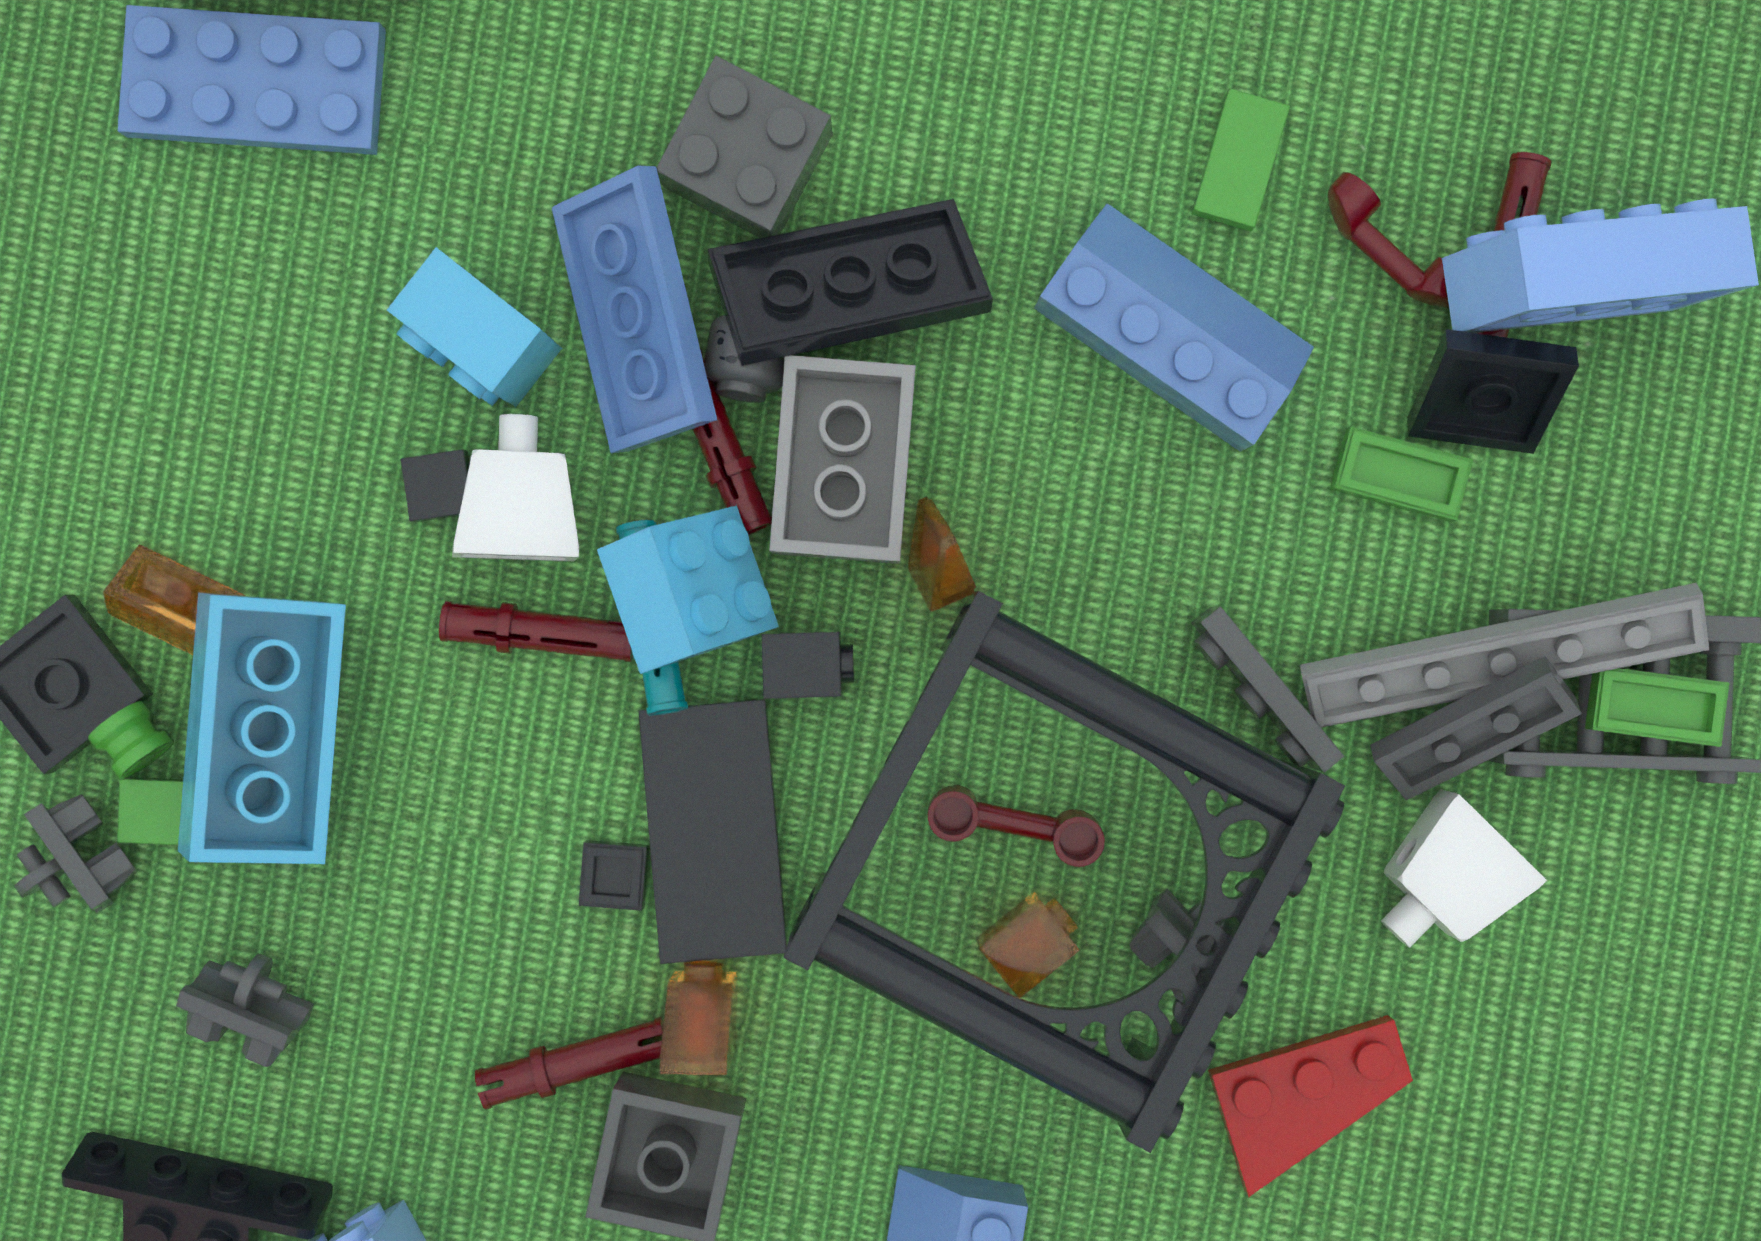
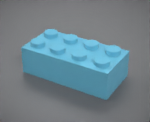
M198 593L178 852L189 862L325 864L345 604Z

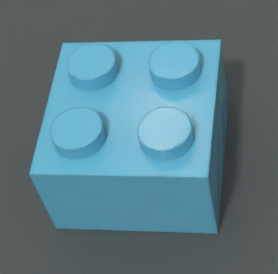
M437 247L387 309L389 313L403 323L396 333L400 338L442 367L448 360H451L455 366L448 375L479 399L482 398L491 406L501 398L517 407L562 349L539 327Z
M737 506L650 526L597 549L640 674L731 645L779 627L769 593L765 588L750 545L748 533L743 525Z

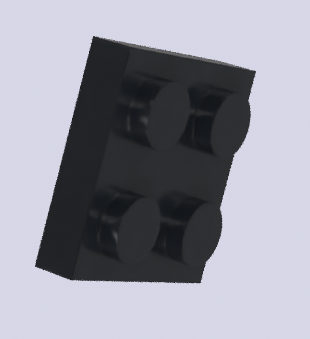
M1445 329L1407 417L1408 437L1534 454L1579 367L1577 348Z
M75 595L62 596L0 645V720L43 774L54 773L90 745L88 736L110 716L132 703L145 701L153 695Z

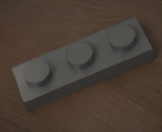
M1221 606L1209 607L1191 622L1200 633V636L1194 640L1196 647L1214 668L1219 670L1226 665L1241 683L1234 692L1257 719L1267 714L1282 733L1275 739V742L1293 764L1303 767L1307 763L1310 768L1325 773L1344 757Z
M1546 656L1384 737L1371 744L1370 747L1376 765L1405 800H1408L1582 713L1575 695Z

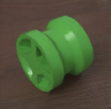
M144 701L132 703L116 712L96 727L88 736V740L95 749L105 750L113 760L111 770L119 780L126 779L146 768L160 758L174 744V740L167 731L157 730L151 723V710Z

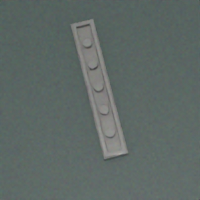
M1697 583L1301 664L1300 669L1310 714L1322 728L1457 701L1546 656L1561 678L1567 679L1709 650L1703 593Z

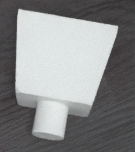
M523 414L500 415L498 450L479 449L472 451L452 547V557L573 562L579 558V543L565 454L537 452L538 417Z
M1440 789L1385 867L1384 874L1405 896L1381 922L1409 948L1434 923L1447 935L1463 942L1470 939L1539 889L1547 879L1464 798L1457 793Z

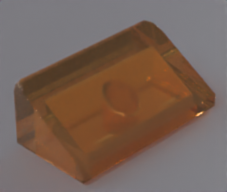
M926 496L918 500L908 570L929 610L935 611L974 594L976 586L954 534L933 500H929Z
M140 544L103 591L106 608L110 615L192 655L194 652L198 593L246 596Z

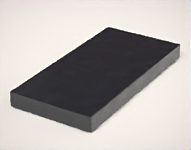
M954 199L708 249V264L741 366L991 312L993 297Z
M766 699L689 705L686 710L656 716L647 715L646 709L638 710L660 964L785 953L787 933Z

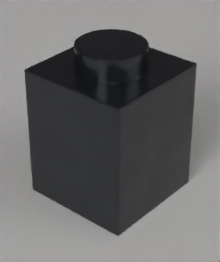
M840 632L761 634L763 699L841 697L842 683L854 682L853 644H841Z

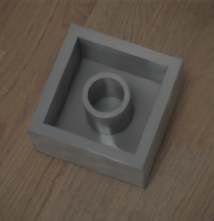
M715 55L657 166L659 179L665 189L759 238L779 235L783 231L833 135L831 115Z
M622 1072L612 1091L585 1217L692 1241H715L747 1098Z

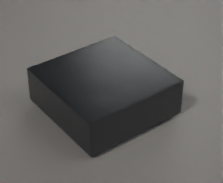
M462 449L401 458L410 522L415 523L459 516L470 465L468 451Z
M591 840L583 842L578 906L642 911L645 906L649 845Z

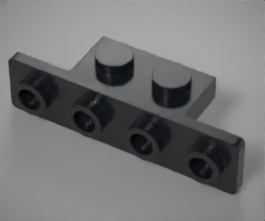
M89 1132L85 1135L62 1172V1185L64 1187L123 1200V1241H257L258 1229L308 1240L314 1237L333 1193V1186L328 1182L97 1132Z

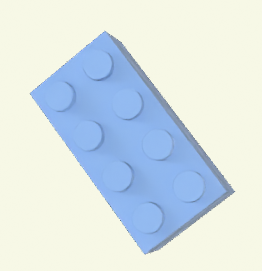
M1711 198L1680 204L1674 207L1675 213L1662 214L1660 204H1648L1622 210L1618 213L1619 218L1606 220L1603 209H1593L1562 217V224L1547 225L1546 215H1531L1505 222L1504 230L1470 236L1466 238V249L1442 258L1452 330L1478 333L1673 311L1757 286L1759 283L1747 206L1718 209L1716 199Z

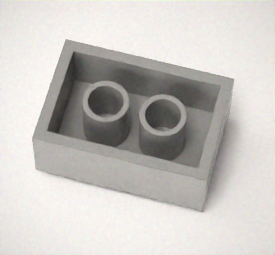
M792 355L785 357L769 548L771 553L900 564L916 365Z

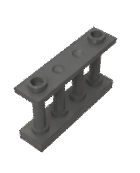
M1491 609L1489 610V625L1543 615L1559 610ZM1705 615L1709 650L1702 651L1700 654H1707L1706 680L1730 683L1721 747L1704 745V755L1667 754L1668 740L1641 736L1640 753L1604 752V731L1585 729L1592 674L1579 676L1578 704L1582 714L1577 719V751L1540 749V735L1488 761L1506 764L1505 775L1538 778L1546 777V766L1696 771L1697 782L1737 784L1738 772L1761 773V759L1731 756L1734 655H1741L1742 643H1761V617ZM1670 658L1643 663V671L1670 675Z

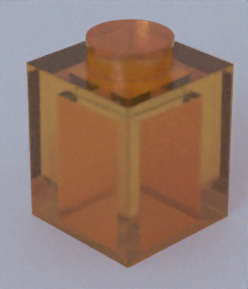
M1035 891L976 938L980 951L1019 998L1080 951L1070 936L1071 933L1079 928L1055 897L1047 904H1044Z

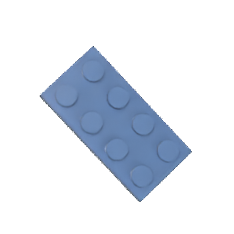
M126 5L117 131L127 138L377 155L386 30L380 22Z
M636 166L551 207L610 453L629 452L716 421L717 416L656 166Z

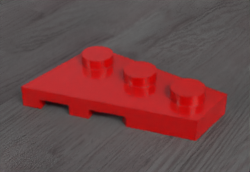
M1389 1015L1208 1070L1243 1188L1248 1197L1413 1081L1395 1020Z

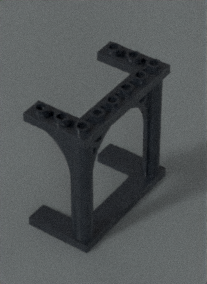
M977 591L969 594L940 649L943 651L942 656L826 874L823 872L820 874L794 923L783 958L807 971L813 960L1117 1121L1128 1142L1151 1153L1159 1136L1166 1140L1176 1129L1184 1109V1103L1179 1099L1191 1076L1199 1079L1210 1065L1216 1049V1042L1212 1041L1211 1038L1223 1016L1230 1019L1240 1008L1248 989V982L1244 981L1243 978L1254 957H1265L1273 946L1280 929V922L1275 920L1287 895L1295 898L1306 884L1312 869V862L1307 860V857L1319 835L1326 838L1336 827L1344 809V802L1339 800V797L1345 785L1320 772L1279 760L1000 612L999 610L1003 603ZM970 665L1148 760L1175 785L1194 816L1200 832L1205 858V887L1196 923L1187 941L1171 963L1147 984L1126 996L1110 1002L1085 1007H1054L1027 1001L994 986L843 905ZM1184 772L1192 773L1198 777V780L1191 784ZM1211 789L1216 791L1224 802H1227L1229 794L1241 800L1239 804L1230 805L1222 809L1216 816L1210 814L1206 808V798ZM1242 820H1254L1263 825L1266 830V840L1256 852L1247 856L1233 857L1226 855L1221 850L1219 839L1222 832L1229 825ZM1230 871L1251 872L1249 877L1243 878L1236 884L1235 889L1240 892L1239 895L1227 897L1223 894L1222 883ZM1226 919L1222 928L1215 923L1216 921ZM1205 935L1212 936L1214 943L1209 953H1200L1197 950L1199 938ZM1193 965L1200 968L1196 976L1192 968ZM1175 988L1183 993V1002H1180L1178 999L1174 1000L1172 1006L1174 1019L1170 1024L1168 1018L1159 1009V1001L1167 990ZM1132 1011H1140L1150 1017L1157 1031L1155 1049L1133 1037L1127 1049L1124 1048L1121 1042L1120 1029L1121 1023L1127 1014ZM1099 1022L1104 1025V1041L1108 1049L1107 1054L1095 1049L1099 1043L1097 1038L1090 1039L1080 1036V1033L1088 1024ZM1051 1023H1062V1024H1065V1030L1062 1031V1030H1060V1029H1058V1028H1056V1027H1054V1026H1052V1025H1050V1024H1051Z

